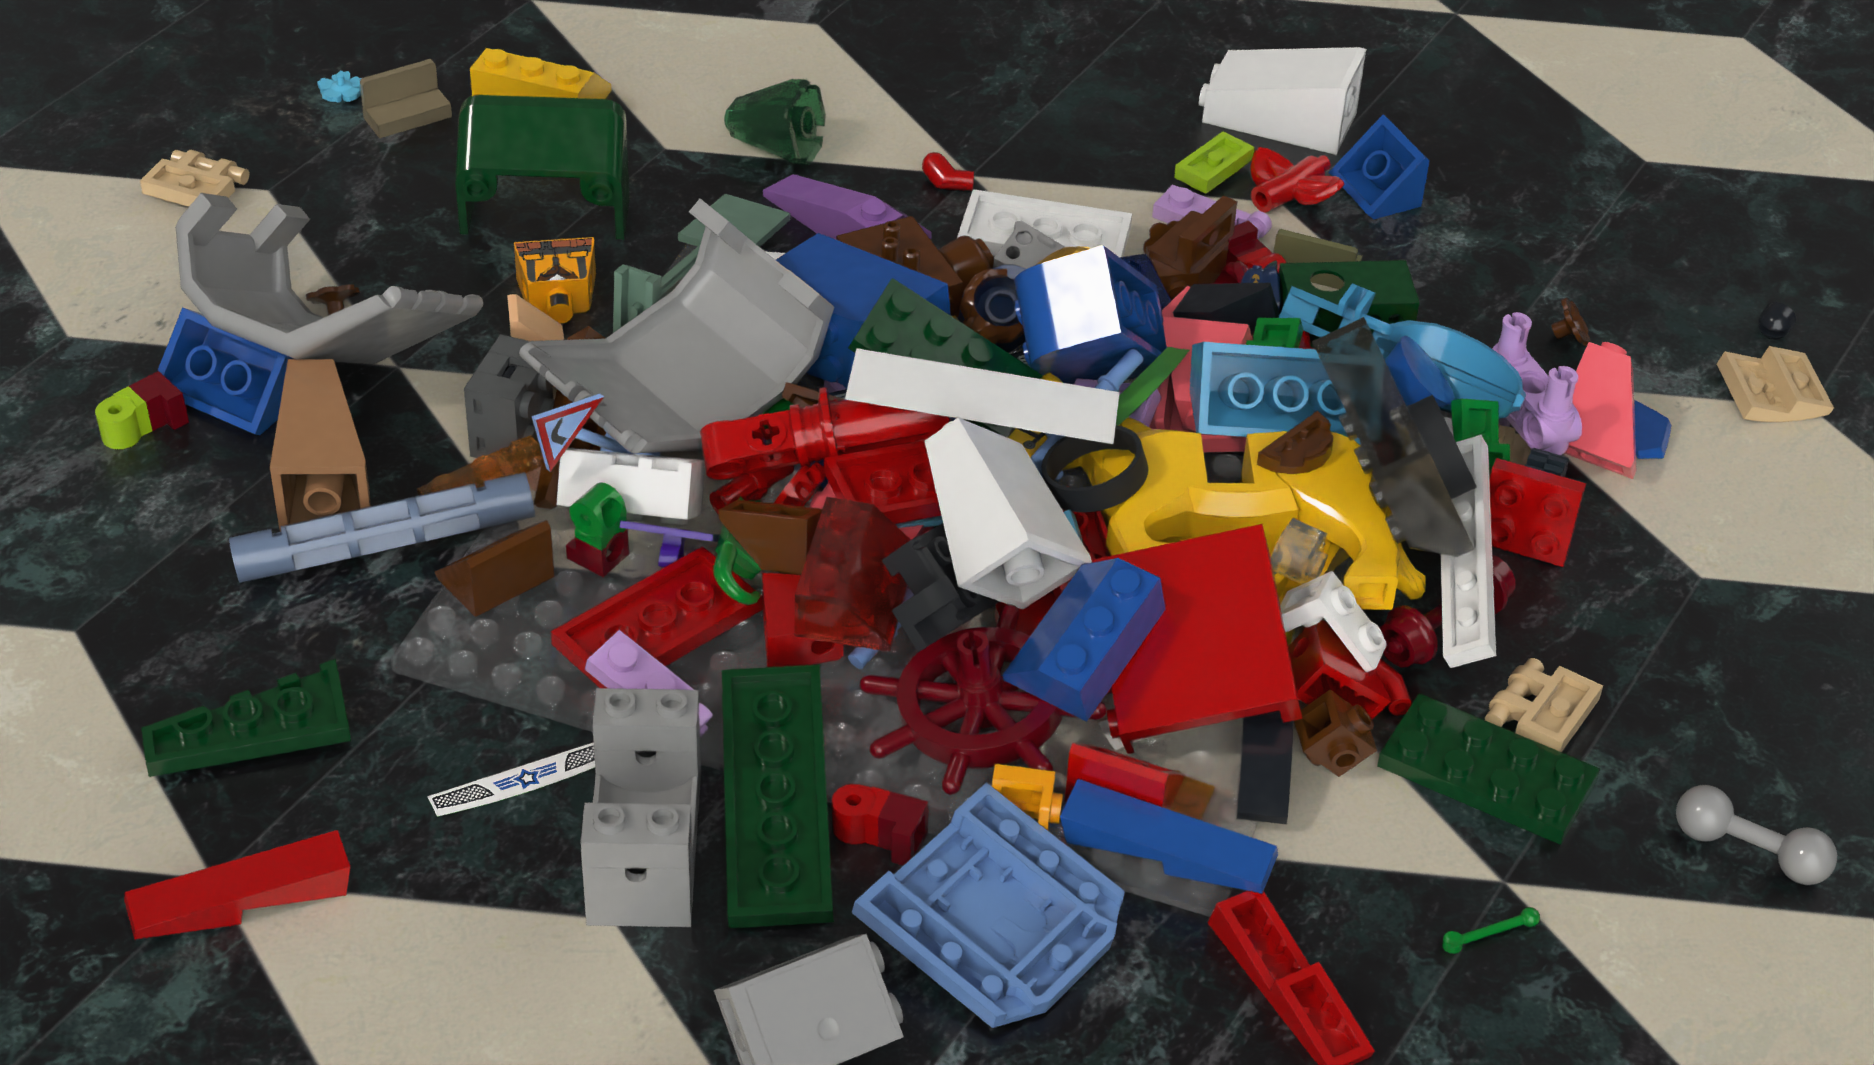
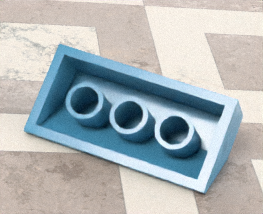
M1214 342L1192 345L1189 390L1196 433L1246 437L1247 434L1288 432L1318 411L1329 420L1331 432L1351 438L1360 445H1377L1383 354Z

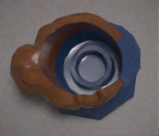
M1014 264L1000 265L977 273L964 289L958 320L1006 352L1012 351L1026 341L1023 325L1019 322L1015 310V301L1018 299L1014 283L1015 277L1026 270V268Z

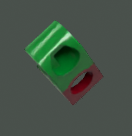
M597 483L570 506V517L576 529L575 537L566 544V556L568 560L601 577H605L630 554L628 529L619 528L620 520L627 521L625 502L619 492L609 484ZM607 550H610V555L606 557Z

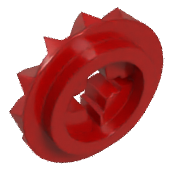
M815 462L811 467L804 465L785 486L773 504L804 507L825 480L824 467L819 462Z

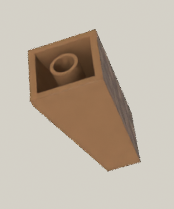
M288 359L270 463L280 532L281 526L371 506L366 460L334 359Z

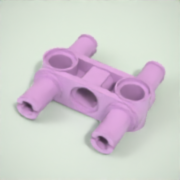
M1513 313L1512 317L1507 314L1503 317L1499 342L1492 349L1502 355L1518 371L1522 379L1526 398L1521 409L1499 419V425L1509 427L1511 424L1531 449L1536 448L1562 455L1568 449L1569 443L1577 441L1582 434L1581 418L1572 403L1575 385L1578 382V374L1568 366H1559L1558 371L1556 368H1552L1547 375L1526 349L1528 333L1532 324L1531 319L1523 313Z

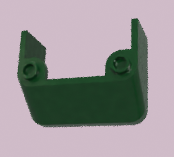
M474 95L467 98L461 105L458 119L455 185L460 234L469 233L474 203L486 201L496 193L499 175L580 178V190L587 201L599 206H614L616 239H624L629 208L627 129L624 109L618 103L608 99Z

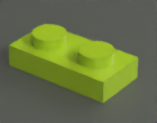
M1223 131L1176 164L1174 178L1207 194L1251 162L1255 147Z

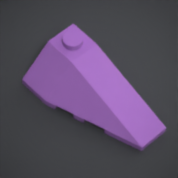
M794 174L763 189V197L782 210L789 212L792 217L815 233H820L836 239V236L909 217L875 196ZM920 225V227L923 229L926 235L931 239L932 232L923 227L922 225Z

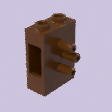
M913 216L895 221H887L883 224L836 236L838 241L947 283L951 316H959L963 282Z

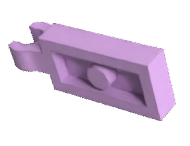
M620 630L587 659L585 670L607 688L694 690ZM699 703L700 737L708 731L709 727L706 723L713 716L711 711L701 703Z

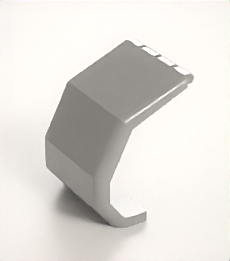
M200 193L180 217L175 227L181 289L213 327L296 360L334 359V362L375 364L476 316L483 307L482 298L475 294H469L464 298L461 295L435 290L420 291L417 294L416 290L390 286L382 295H375L329 316L321 317L312 313L291 289L287 246L310 220L300 207L276 204L250 235L219 230L237 208L227 196Z
M699 199L689 211L690 214L705 225L696 262L672 292L606 339L530 341L523 345L519 352V356L545 377L548 382L570 401L576 402L597 394L603 395L604 398L590 418L631 453L703 450L700 430L705 425L716 421H733L763 414L783 399L782 394L786 382L797 385L819 358L833 314L834 306L746 237L702 199Z

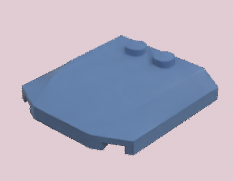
M986 782L954 811L951 823L895 874L888 871L855 901L852 914L990 1027L995 1028L1047 1012L1110 949L1115 936L1117 918L1125 891Z

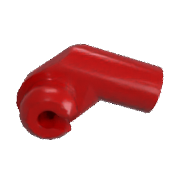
M937 152L929 153L924 157L922 170L936 188L973 191L974 171L955 170L947 159Z

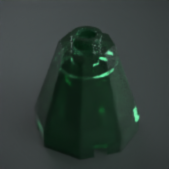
M790 79L736 97L726 109L724 116L725 127L729 130L731 137L791 163L810 165L822 148L823 136H816L817 126H825L826 120L820 87L810 84L811 82L806 79Z

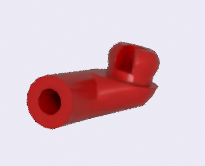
M1380 659L1375 670L1391 699V702L1387 705L1388 709L1393 715L1406 714L1412 702L1404 679L1400 673Z

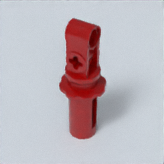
M823 387L819 388L818 403L813 404V406L807 405L802 407L798 403L790 405V409L786 411L765 413L733 421H716L705 425L700 430L706 475L711 479L727 480L743 474L775 470L800 464L801 468L804 465L811 467L813 461L819 462L824 460L825 457L925 441L950 422V417L845 399L837 401L835 397L834 400H830L828 389ZM764 425H768L769 429H765ZM772 439V444L766 445V440Z

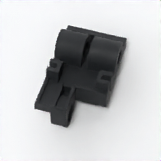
M943 523L923 535L913 538L882 560L891 576L898 573L901 574L914 595L894 608L892 612L918 652L999 602L958 587Z

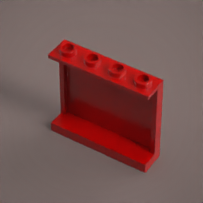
M1263 524L1092 560L1093 563L1120 558L1161 578L1166 610L1107 692V694H1113L1115 708L1107 710L1111 736L1113 739L1121 738L1127 754L1135 753L1132 740L1279 710L1283 723L1303 719Z

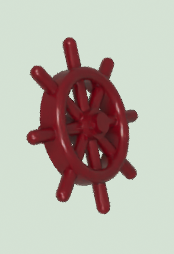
M1011 604L1002 608L996 627H977L953 632L924 648L908 662L900 678L865 675L861 678L859 684L860 689L866 694L897 697L902 727L871 743L869 748L871 756L876 759L885 758L913 744L926 756L947 765L941 787L948 795H954L960 791L967 769L993 768L995 764L1006 765L1022 759L1031 769L1053 771L1051 762L1039 748L1055 733L1063 716L1078 717L1028 692L1016 691L1020 688L1003 680V676L1000 674L1003 663H1011L1030 637L1028 634L1015 630L1020 612L1015 605ZM948 672L957 684L933 681L943 673ZM921 700L947 703L925 715L919 707ZM1100 702L1089 718L1090 720H1099L1106 715L1107 708L1103 702ZM1006 710L1029 712V714L1016 723ZM964 718L959 733L943 729L951 723ZM994 726L997 732L980 734L981 728Z

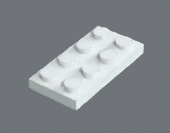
M973 189L957 238L963 235L970 236L974 240L980 238L987 245L992 256H996L1013 233L1015 222L1023 221L1065 247L1081 246L1092 249L1104 245L1123 259L1131 229L1132 213Z

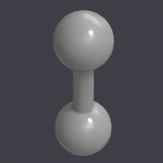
M1710 785L1692 787L1680 797L1677 803V822L1686 835L1698 841L1708 842L1717 840L1727 833L1778 855V862L1784 874L1796 883L1804 885L1818 884L1826 880L1836 867L1837 850L1827 834L1815 828L1804 827L1793 830L1784 836L1734 815V808L1730 798L1717 787Z

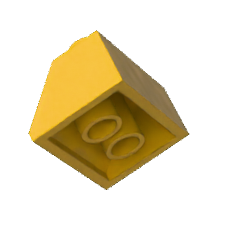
M486 48L470 67L472 96L498 95L606 99L612 91L611 84L595 72L578 69L571 65L564 66L542 61L536 57L511 54L501 49Z

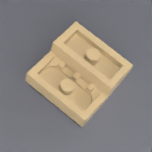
M1769 346L1761 359L1724 352L1717 363L1743 419L1762 422L1801 421L1829 415L1834 409L1805 353Z

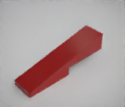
M335 830L126 891L124 902L134 939L241 925L243 910L346 896L350 864L339 832Z
M1245 891L1216 903L1208 920L1209 926L1318 1065H1354L1372 1057L1375 1052L1374 1048L1320 962L1312 965L1308 963L1264 891L1263 893Z

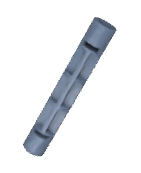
M523 472L484 481V487L476 488L474 483L281 526V532L273 533L272 529H266L230 537L229 543L238 581L243 583L535 517V510L526 473Z

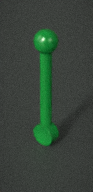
M1527 907L1522 910L1519 916L1464 934L1449 931L1443 936L1442 947L1448 953L1457 954L1461 952L1463 944L1521 925L1535 927L1540 922V913L1533 907Z

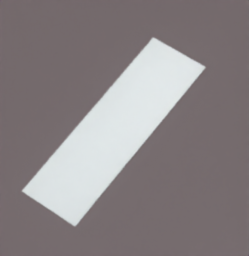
M856 349L845 400L1113 444L1120 392Z

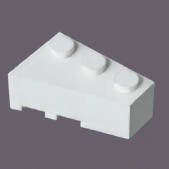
M567 448L560 458L557 505L571 506L595 484L603 482L615 488L622 496L626 506L627 520L641 521L643 515L661 517V523L688 525V519L701 515L705 462L699 459Z

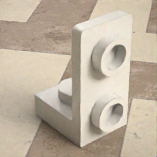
M1333 571L1287 591L1280 605L1285 632L1301 625L1306 628L1311 627L1324 618L1365 672H1370L1377 668L1387 645L1382 631L1375 623L1370 621L1357 604L1352 591L1341 583Z

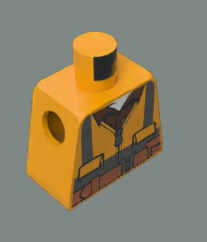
M594 237L514 242L516 278L524 300L560 324L571 320L574 313H586L590 310L596 277Z

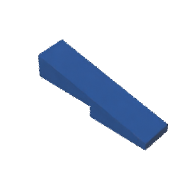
M1077 779L1060 815L1066 843L1162 861L1165 875L1263 893L1278 857L1276 845Z

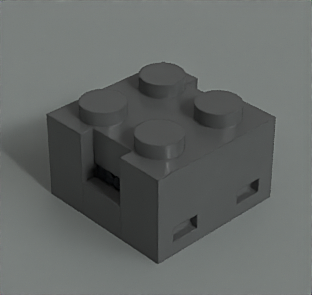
M500 334L464 387L470 457L520 469L529 453H534L537 450L539 441L532 416L552 410L555 399H553V385L519 356L522 346L530 341Z

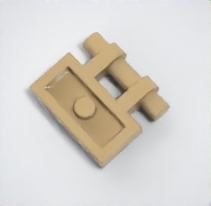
M174 150L170 160L162 158L140 180L142 194L189 207L200 193L227 196L229 198L235 192L234 182L242 185L248 182L249 170L238 167L235 161L221 158L219 161L206 158L205 154L199 151L189 150L183 152Z
M1530 658L1524 665H1519L1514 669L1508 678V687L1497 692L1490 701V711L1485 716V721L1502 727L1505 722L1516 720L1518 721L1516 734L1562 752L1599 701L1603 685L1561 666L1557 668L1552 676L1542 673L1544 666L1541 661ZM1532 694L1537 696L1533 702L1524 698Z

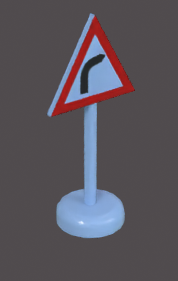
M597 394L532 416L545 466L549 472L552 471L574 438L601 447L600 451L631 453L607 432L603 436L582 428L604 398L603 395ZM654 452V453H632V454H643V455L660 456V452Z

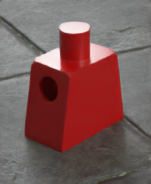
M762 573L763 622L767 667L813 665L839 660L844 656V633L871 631L870 603L842 604L840 581L836 578Z
M1321 620L1311 627H1304L1303 632L1288 646L1300 701L1310 704L1331 689L1352 706L1358 704L1363 707L1371 719L1376 717L1391 702L1376 670L1365 672L1327 622Z

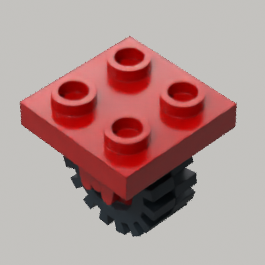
M1532 448L1525 466L1496 458L1489 479L1493 547L1564 567L1586 483L1565 477L1569 462L1568 457Z

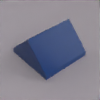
M1383 114L1328 173L1344 181L1342 188L1374 220L1422 206L1430 160Z

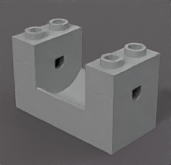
M596 688L593 716L596 772L593 803L584 804L581 834L586 926L691 927L701 779L699 690Z

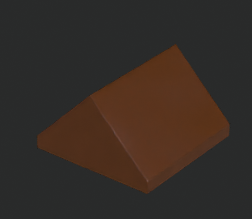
M544 520L513 532L435 571L436 577L477 617L554 577L551 527L548 521Z

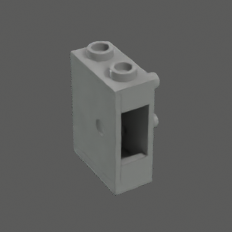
M867 934L847 937L714 990L740 1065H837L904 1037L899 1025L903 1022L900 1004L892 993L887 992L881 975L885 969L883 957L877 945L872 941L869 942Z

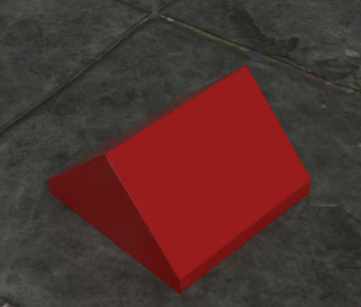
M1072 743L1068 759L1065 801L1067 802L1077 779L1170 810L1183 784L1185 774L1093 744Z

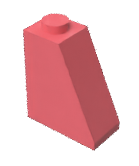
M1165 316L1163 327L1166 346L1190 350L1172 371L1171 378L1175 402L1183 429L1196 431L1189 390L1192 345L1201 342L1246 345L1247 340L1253 339L1248 324Z
M1589 342L1576 370L1578 382L1575 385L1572 401L1581 418L1582 434L1577 441L1569 443L1568 449L1564 454L1633 479L1636 474L1634 382L1631 357L1626 355L1627 351L1613 343L1602 342L1600 346Z

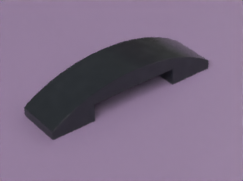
M1280 710L1242 718L1236 819L1287 824L1292 766L1293 721L1283 723Z

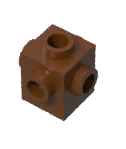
M1331 689L1301 709L1303 719L1294 721L1301 747L1306 757L1315 766L1322 765L1338 777L1377 751L1371 733L1374 724L1369 714L1358 704L1352 706Z

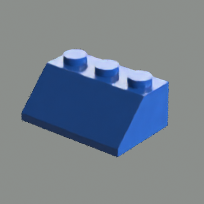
M182 307L157 371L183 393L186 405L253 434L261 435L278 420L287 361L294 358L213 327L202 313Z
M1120 558L1081 565L1002 675L1003 680L1087 722L1166 610L1161 578Z

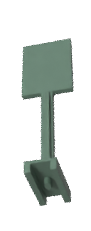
M724 194L710 206L759 247L790 221L789 212L729 194ZM694 219L678 233V241L697 247L662 278L660 275L625 264L614 271L613 333L672 292L695 264L705 230V225L698 219Z

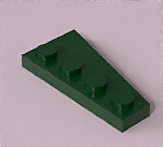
M336 659L319 664L320 672L299 678L297 673L277 679L278 687L251 695L250 691L246 690L229 696L230 701L222 707L209 710L205 706H201L142 727L148 776L153 777L351 741Z

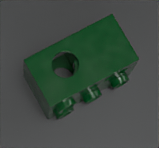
M1406 260L1280 263V313L1292 286L1338 305L1343 295L1353 283L1376 293L1367 315L1388 324L1417 320L1420 302ZM1317 274H1332L1339 277L1343 281L1344 286L1336 291H1323L1314 287L1310 280ZM1320 307L1313 325L1336 334L1343 317ZM1359 324L1352 341L1367 347L1374 329ZM1310 334L1311 347L1318 350H1329V346H1332L1326 343V340Z

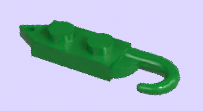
M757 499V500H750V501H755V502H761L759 499ZM723 525L715 549L717 553L713 566L715 580L730 598L746 605L755 604L760 598V593L758 591L748 593L742 589L733 578L732 571L745 579L752 580L762 569Z

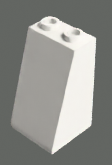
M1350 47L1228 50L1221 64L1215 63L1210 77V84L1204 83L1201 89L1199 106L1204 107L1202 123L1337 155L1357 112L1366 49Z
M961 418L948 422L941 430L925 440L958 587L1008 605H1015L1023 610L1073 578L1081 565L1092 563L1091 556L1021 443Z

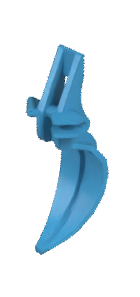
M1353 283L1343 295L1338 305L1294 286L1291 287L1279 318H1301L1303 330L1326 340V343L1332 345L1331 347L1329 346V350L1383 354V361L1403 336H1408L1427 353L1449 383L1455 400L1463 398L1498 401L1499 419L1521 409L1526 393L1523 390L1522 379L1518 371L1502 355L1486 344L1460 331L1436 323L1407 320L1388 324L1371 317L1367 313L1376 293ZM1320 307L1343 317L1336 334L1313 325ZM1359 324L1374 329L1367 347L1352 341ZM1451 404L1440 408V410L1452 414Z

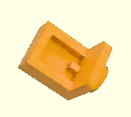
M995 764L992 778V787L1031 818L1038 819V823L1049 831L1050 823H1060L1063 794L1054 792L1056 772Z

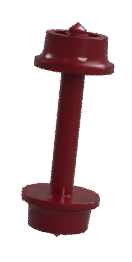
M1492 555L1494 611L1497 614L1505 608L1508 597L1514 593L1516 582L1513 572L1507 563L1501 558ZM1442 603L1424 615L1417 609L1407 605H1399L1388 612L1386 622L1379 628L1387 643L1383 654L1389 661L1399 667H1408L1414 663L1425 664L1435 657L1438 650V641L1434 630L1442 625Z

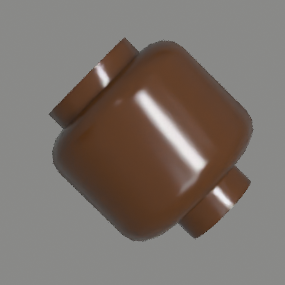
M963 235L938 249L962 280L963 292L977 273L992 269L994 265V258L989 248L980 238L974 240L970 236Z

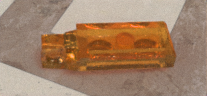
M531 435L512 441L509 447L500 448L499 451L480 456L472 463L449 474L437 476L430 483L417 488L418 495L474 483L476 488L484 487V481L523 472L527 474L542 465L543 455L540 445Z

